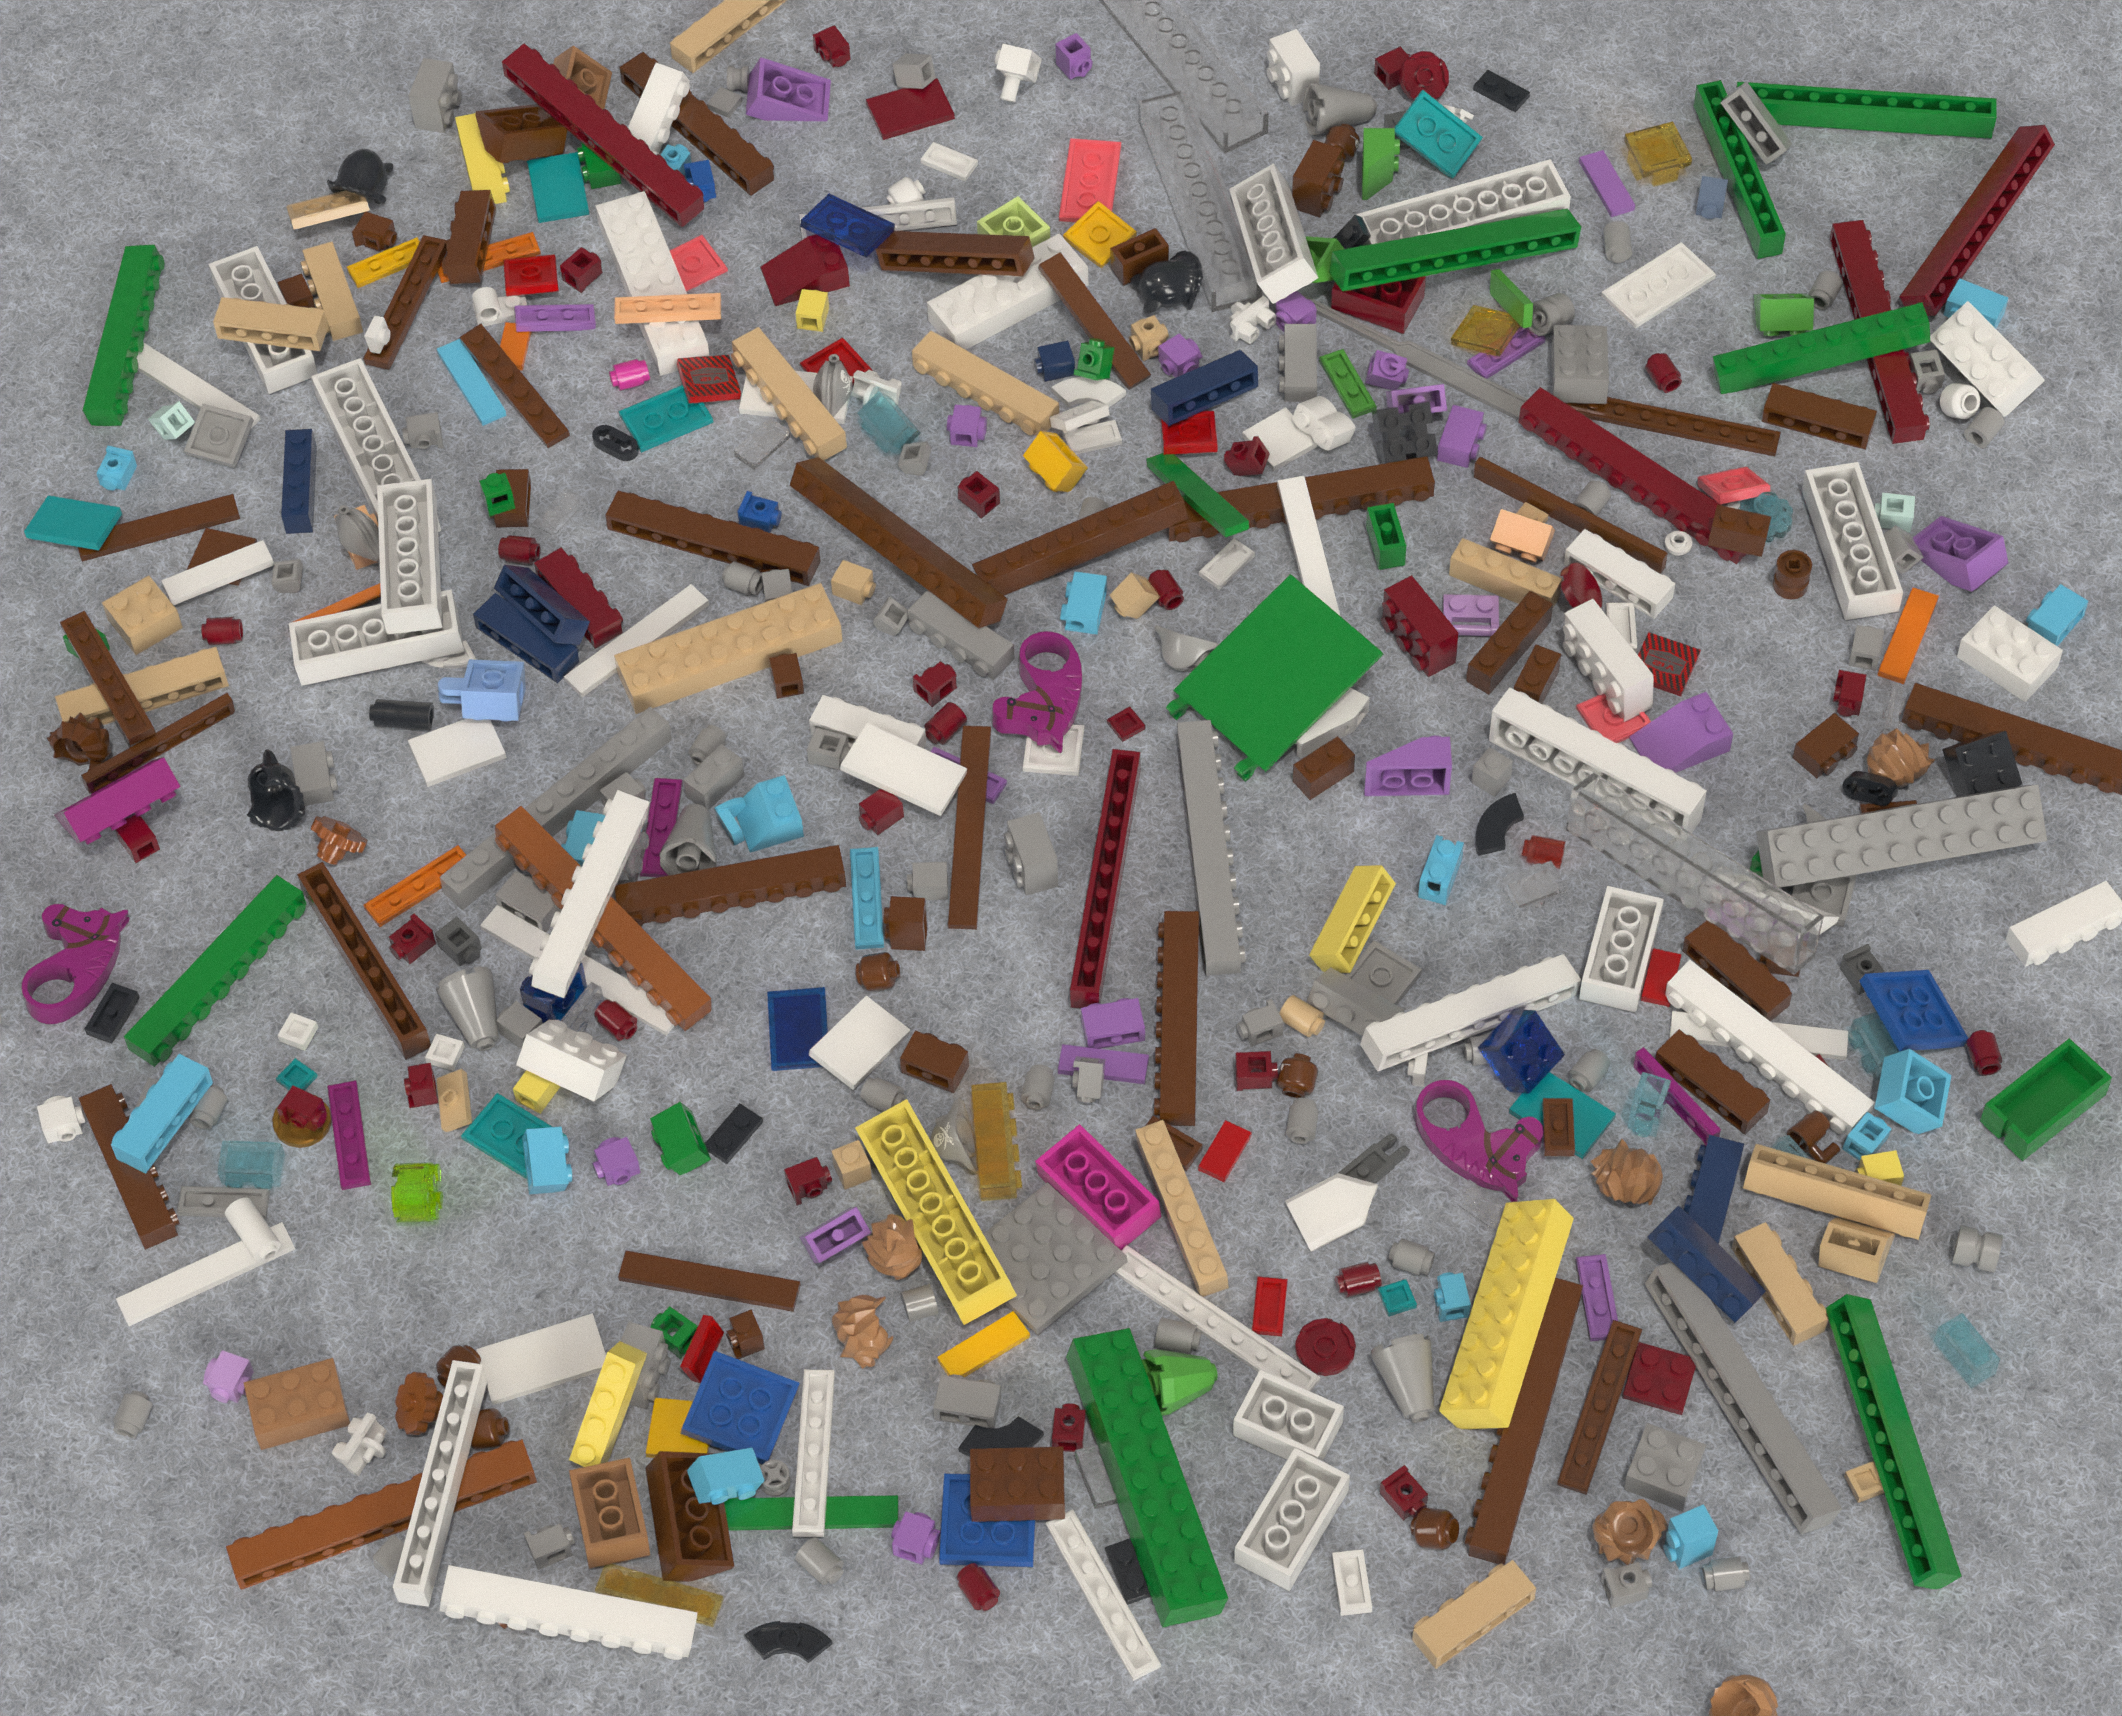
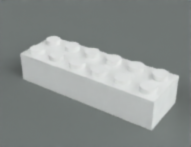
M1273 163L1230 188L1229 191L1257 284L1272 304L1318 279L1289 184Z
M1059 233L1032 247L1035 259L1024 276L980 274L928 301V321L942 337L966 350L1061 300L1039 271L1038 266L1040 263L1061 252L1086 287L1089 285L1088 266Z
M258 246L208 264L213 283L220 297L239 298L257 302L264 301L281 305L287 304ZM243 342L268 394L311 379V376L318 374L310 350Z
M1854 462L1805 470L1802 493L1845 620L1899 612L1903 590L1859 463Z
M432 479L377 485L381 614L387 634L443 628L437 498Z
M452 589L441 591L443 628L387 634L381 614V604L289 623L294 666L301 686L465 652L458 609Z

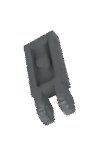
M1391 1133L1377 1144L1371 1145L1338 1173L1376 1184L1408 1156L1410 1149L1404 1145L1388 1156L1385 1151L1392 1148L1397 1141V1137Z

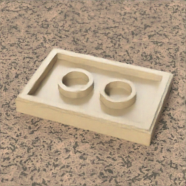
M346 190L286 206L293 230L369 211L365 196Z

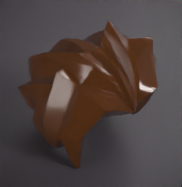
M81 712L75 718L70 716L68 722L62 721L60 727L54 732H49L50 736L47 737L50 747L54 751V759L69 760L78 766L90 764L87 771L106 761L111 754L109 732L107 729H104L101 720L96 717L88 722L85 715Z

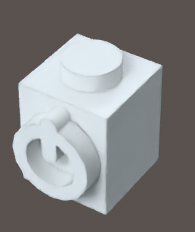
M54 1096L47 1099L43 1105L37 1106L42 1130L48 1143L71 1141L76 1135L83 1134L81 1124L86 1122L81 1105L75 1106L72 1096Z

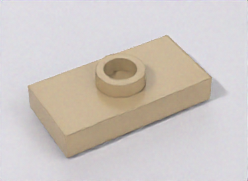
M459 1069L436 1078L441 1129L449 1132L471 1124L472 1117L467 1072Z

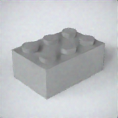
M1554 325L1552 337L1553 395L1564 403L1606 404L1609 384L1607 326Z

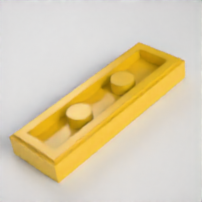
M416 237L346 267L347 272L357 288L399 272L408 267L420 241Z
M1012 1311L937 1357V1361L948 1376L955 1374L966 1377L1030 1338V1333L1015 1312Z

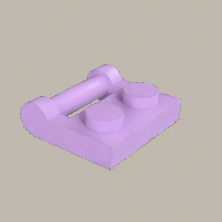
M1444 594L1443 614L1451 624L1452 622L1490 623V625H1453L1459 632L1458 636L1491 637L1499 628V596Z

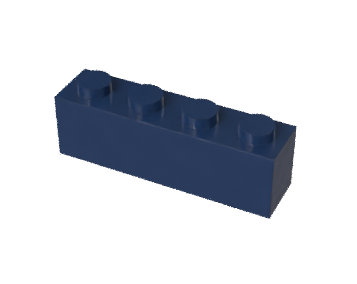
M1238 350L1151 388V408L1170 426L1257 388L1258 366L1242 350Z
M312 429L285 430L281 517L286 534L313 533L317 445Z
M504 564L494 589L555 643L580 645L590 621L529 567Z
M496 593L473 613L476 629L557 684L579 663L576 645L555 643L509 601Z
M1709 1135L1707 1146L1700 1145L1697 1162L1702 1164L1700 1171L1694 1169L1690 1187L1695 1188L1693 1196L1687 1195L1684 1211L1719 1244L1744 1143Z
M1679 1205L1647 1236L1734 1323L1766 1292Z

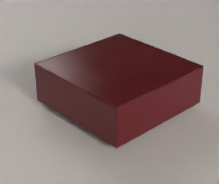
M1130 706L1107 719V724L1122 742L1146 729L1145 724Z

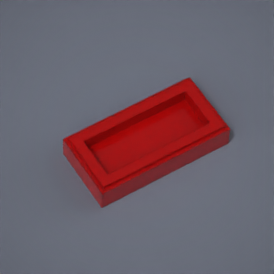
M1653 948L1641 1001L1670 1007V1002L1665 996L1667 983L1678 972L1682 954Z
M1225 1120L1201 1160L1198 1171L1225 1183L1252 1137V1132Z
M1257 1277L1252 1331L1256 1334L1282 1337L1288 1279Z
M702 1316L680 1365L691 1381L700 1384L714 1351L717 1350L724 1331L712 1316Z

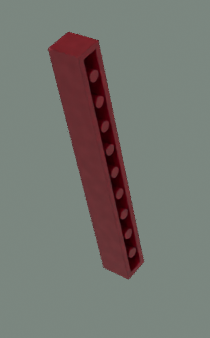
M523 43L502 61L504 76L638 191H645L647 198L683 228L704 210V195L698 186H692L688 183L679 170H673L668 166L666 160L661 155H655L645 141L635 138L626 125H620L615 121L607 109H601L589 94L582 93L573 80L562 76L559 69L552 63L548 64L536 49H531Z
M2045 125L2020 126L1899 296L1904 307L1922 302L1927 316H1936L1950 296L1959 278L1962 279L2055 146Z
M1864 220L1832 223L1830 242L1854 320L1890 311V292L1884 288L1883 270L1878 268V254L1876 250L1872 249L1871 231L1866 230ZM1904 349L1867 358L1866 360L1892 444L1924 440L1926 430L1930 428L1928 415L1924 414L1922 410V395L1917 393L1916 375L1909 368V353L1907 351L1904 352Z
M1541 387L1521 406L1518 423L1527 431H1532L1547 444L1555 446L1564 452L1568 458L1576 460L1591 473L1597 474L1608 481L1612 487L1620 489L1635 502L1641 503L1652 510L1656 516L1672 523L1679 531L1689 534L1700 545L1708 546L1716 551L1723 560H1730L1737 565L1746 555L1745 553L1708 545L1716 507L1720 504Z
M1112 749L1070 987L1071 1008L1081 1009L1094 1003L1101 1004L1141 772V752Z

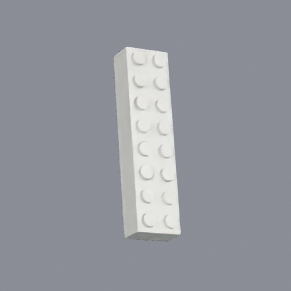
M1549 159L1359 213L1357 215L1363 217L1371 235L1362 246L1566 208L1569 210L1571 196L1553 162Z
M645 191L595 205L598 225L628 297L687 294ZM698 320L639 323L660 376L678 371V358L709 356L708 343Z
M359 358L313 375L311 379L321 408L378 522L377 485L421 479L362 359ZM438 520V532H440L441 528Z
M1510 687L1492 710L1490 742L1683 844L1686 843L1700 823L1707 790L1703 789L1699 784L1687 781L1678 776L1674 771L1653 763L1649 758L1628 750L1623 744L1615 743L1603 737L1598 731L1590 730L1579 724L1575 719L1565 717L1554 711L1550 706L1540 704L1531 699L1527 694L1518 692Z

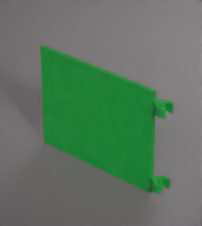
M1290 574L1173 690L1179 698L1172 700L1166 706V709L1175 720L1182 717L1188 707H1192L1205 720H1211V725L1247 756L1246 759L1241 760L1234 767V770L1238 772L1237 775L1246 782L1251 778L1257 767L1266 772L1384 654Z

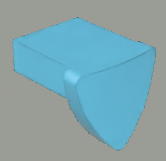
M742 797L728 800L715 807L717 818L734 845L745 841L742 830L734 819L747 805Z

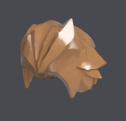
M1897 728L1886 735L1882 733L1874 741L1873 746L1869 747L1867 757L1868 772L1892 779L1898 788L1913 784L1914 780L1923 776L1935 761V759L1929 757V743L1920 745L1919 742H1915L1906 732L1903 735Z
M1622 1138L1616 1148L1602 1149L1601 1155L1590 1161L1596 1168L1591 1174L1597 1177L1596 1184L1599 1185L1600 1192L1606 1197L1610 1196L1614 1201L1621 1200L1624 1203L1631 1201L1633 1204H1641L1648 1201V1205H1651L1661 1188L1663 1174L1655 1155H1649L1642 1148L1638 1150L1629 1148Z
M889 1214L886 1219L871 1224L872 1235L867 1236L868 1240L863 1241L862 1244L869 1255L867 1259L877 1271L885 1275L894 1276L898 1280L906 1278L920 1266L922 1248L916 1242L912 1219L905 1221L899 1215Z
M858 1295L852 1297L849 1301L838 1302V1312L832 1316V1324L837 1332V1337L844 1344L840 1357L854 1358L862 1369L866 1366H875V1359H879V1356L888 1349L893 1341V1336L888 1338L886 1330L879 1325V1317L875 1315V1309L886 1299L885 1296L874 1298L870 1295Z
M1638 1499L1635 1502L1615 1501L1609 1505L1604 1513L1596 1517L1592 1529L1595 1541H1597L1599 1554L1605 1553L1608 1561L1620 1559L1626 1565L1633 1564L1636 1558L1649 1560L1651 1550L1662 1536L1661 1532L1667 1529V1522L1664 1516L1659 1511L1653 1509L1645 1499Z
M1731 1675L1722 1682V1685L1715 1689L1714 1696L1710 1699V1716H1777L1776 1708L1778 1703L1772 1687L1767 1681L1753 1675Z

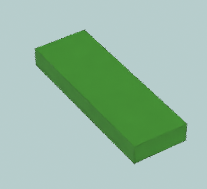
M1500 269L1491 270V296L1522 328L1532 327L1533 303Z
M1344 349L1319 357L1322 368L1352 419L1371 413V410H1377L1375 402Z

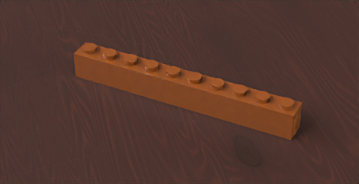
M520 806L495 825V842L502 851H508L513 856L514 862L522 871L527 870L532 875V879L539 889H546L551 894L552 901L559 909H563L564 905H561L563 895L567 888L572 889L574 885L572 877L576 867L580 865ZM610 897L591 941L596 947L604 948L608 953L610 961L616 967L621 966L627 972V976L636 987L641 986L647 992L646 996L654 1006L657 1007L659 1005L666 1011V1017L674 1026L679 1025L684 1031H687L711 1012V997Z
M523 1439L505 1442L497 1449L488 1452H477L467 1459L453 1513L537 1483ZM419 1473L413 1476L411 1480L400 1484L392 1483L386 1485L378 1492L369 1495H358L352 1501L342 1505H330L317 1514L300 1516L294 1519L292 1523L281 1527L273 1526L267 1528L259 1535L250 1538L242 1537L235 1540L233 1544L226 1546L240 1589L248 1588L407 1530L423 1473Z

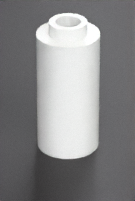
M247 1197L240 1198L230 1204L225 1211V1216L256 1261L264 1262L274 1259L278 1254L281 1243L251 1199Z

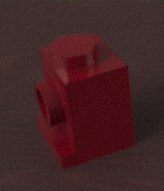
M835 25L813 34L814 51L816 54L819 53L824 62L828 61L834 68L841 67L851 60L849 43Z
M583 247L579 248L560 265L562 280L582 293L590 283L603 273L601 259L594 252L590 253Z
M1254 436L1250 441L1233 442L1231 449L1225 451L1224 461L1233 475L1263 474L1270 452L1259 436Z
M978 471L962 479L957 486L958 499L973 510L981 519L1000 504V489Z
M940 661L935 666L927 668L921 677L917 673L912 677L913 690L933 707L957 689V674L952 666Z
M1844 670L1838 671L1833 702H1838L1837 712L1840 715L1846 717L1852 715L1859 716L1867 674Z
M415 913L410 916L411 920L389 936L391 944L389 949L396 959L401 960L403 958L409 964L413 963L436 944L433 930Z
M1271 1051L1236 1052L1237 1091L1272 1088V1080H1277L1278 1067L1277 1062L1271 1061Z
M431 1063L407 1066L409 1078H404V1086L408 1096L409 1108L438 1104L436 1080Z
M292 1085L277 1107L282 1123L287 1125L290 1121L300 1129L306 1127L315 1132L317 1128L323 1126L327 1118L323 1099Z
M818 1157L784 1169L786 1183L796 1206L802 1204L801 1198H815L819 1196L823 1190L828 1189L827 1184L832 1182L827 1165L821 1166Z
M1066 1403L1062 1405V1408H1055L1052 1447H1063L1064 1452L1083 1453L1086 1410H1080V1406L1073 1403Z
M1405 1465L1384 1479L1380 1484V1495L1403 1521L1409 1516L1417 1517L1420 1510L1427 1508L1426 1504L1428 1501V1493L1408 1472L1409 1469ZM1407 1489L1411 1494L1405 1495L1402 1492Z

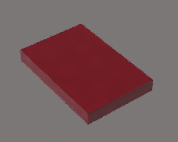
M938 78L934 79L923 89L902 88L866 99V105L882 140L955 119L953 109Z

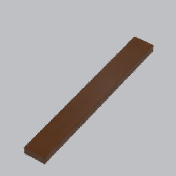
M1607 397L1606 404L1566 403L1591 420L1774 457L1776 456L1781 435L1779 431Z
M1479 457L1475 462V479L1522 503H1529L1549 514V517L1580 533L1586 529L1593 534L1599 535L1604 541L1614 547L1621 548L1627 555L1637 561L1644 562L1649 568L1660 574L1666 568L1668 555L1666 551L1483 457Z
M963 726L960 765L967 768V774L958 787L948 929L977 930L991 726Z

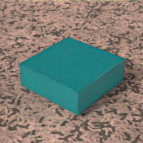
M295 1058L276 1077V1081L287 1090H290L292 1085L305 1091L318 1075Z
M1407 1279L1378 1288V1293L1388 1317L1417 1308L1416 1300Z

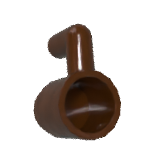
M1814 1110L1810 1114H1806L1787 1130L1788 1140L1803 1153H1808L1815 1161L1827 1164L1840 1152V1147L1834 1142L1823 1151L1816 1145L1826 1135V1131L1830 1129L1829 1120L1820 1111ZM1802 1138H1803V1140H1804L1805 1142L1800 1145V1142H1801V1140H1802Z

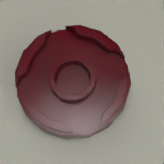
M1420 51L1408 56L1402 63L1399 70V83L1403 92L1412 100L1417 97L1421 90H1424L1434 99H1438L1448 86L1449 71L1445 62L1434 53Z
M1577 562L1565 566L1560 574L1564 578V581L1561 582V588L1571 607L1575 608L1594 599L1601 608L1603 600L1601 590L1592 573L1584 565Z
M1329 1318L1312 1320L1302 1327L1296 1338L1295 1351L1298 1361L1316 1375L1330 1376L1339 1374L1347 1369L1354 1360L1356 1350L1354 1335L1341 1322L1339 1324Z

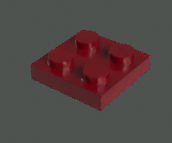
M1639 1342L1623 1393V1399L1682 1415L1696 1366L1690 1356Z

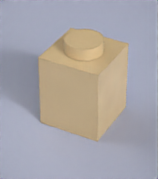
M843 560L831 579L832 595L862 605L866 597H872L876 588V583L873 581V571Z
M1132 572L1109 595L1115 603V610L1121 616H1129L1135 619L1141 617L1160 597L1146 577Z
M859 1140L831 1150L833 1166L844 1190L872 1179L870 1162Z

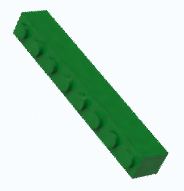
M1722 81L1696 85L1694 108L1723 178L1728 180V190L1757 259L1782 254L1786 233L1744 134L1720 103L1727 96Z
M155 244L125 246L82 410L91 425L122 426L124 415L127 414L129 395L133 392L134 375L139 367L137 360L138 352H142L144 349L143 340L145 332L149 329V317L154 309L155 293L159 289L160 274L165 266L164 258L159 254Z
M1921 302L1712 356L1714 374L1721 394L1734 393L1931 342L1930 323Z
M276 875L125 1034L124 1040L128 1050L153 1067L160 1061L167 1060L172 1053V1048L180 1040L183 1041L190 1035L192 1027L197 1021L204 1020L209 1015L212 1005L218 999H224L230 991V986L237 979L244 978L248 973L249 966L256 959H261L266 954L268 946L275 938H281L285 934L287 925L294 918L298 919L303 915L307 905L303 891Z

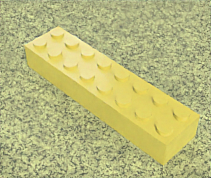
M908 1100L900 1102L855 1127L905 1220L912 1219L915 1238L962 1323L965 1325L1016 1297L1017 1294Z
M1556 1199L1509 1202L1505 1204L1439 1409L1459 1429L1509 1427L1574 1220Z

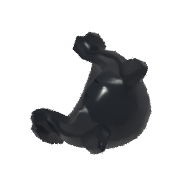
M359 149L346 157L339 168L337 179L335 181L328 179L327 185L333 193L346 190L354 194L373 198L377 204H383L387 199L381 193L386 186L387 176L393 171V164L390 162L383 163L374 151Z
M1185 250L1177 252L1170 260L1156 261L1148 265L1142 273L1134 275L1130 281L1133 286L1140 289L1146 301L1143 307L1144 312L1151 313L1161 307L1172 308L1181 304L1187 310H1191L1203 280L1202 265L1195 254Z
M266 749L263 753V762L256 765L248 776V788L252 805L247 816L250 817L251 823L259 827L269 828L271 831L289 830L291 827H295L297 823H300V817H303L305 814L304 796L300 792V787L296 786L293 772L285 765L280 764L272 751Z

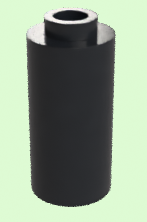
M376 699L375 704L370 705L369 719L374 721L375 727L432 729L434 718V705L432 702Z

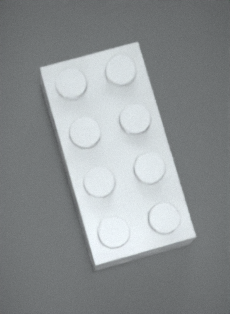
M1969 301L1930 336V341L2001 412L2003 417L2010 414L2045 381L2038 371Z
M1591 599L1565 612V625L1563 626L1565 634L1564 650L1569 657L1574 656L1581 673L1584 676L1588 675L1592 680L1595 691L1599 695H1606V700L1612 713L1618 714L1626 722L1639 715V713L1653 708V674L1595 600Z
M1607 886L1582 978L1580 1000L1636 1013L1661 918L1664 899Z
M1294 1448L1235 1546L1234 1563L1290 1591L1348 1493L1350 1475Z

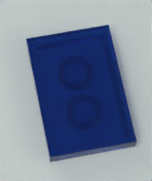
M829 193L801 219L800 227L867 258L894 232L895 224Z
M825 987L768 991L772 1071L823 1067L809 1056V1051L828 1033Z

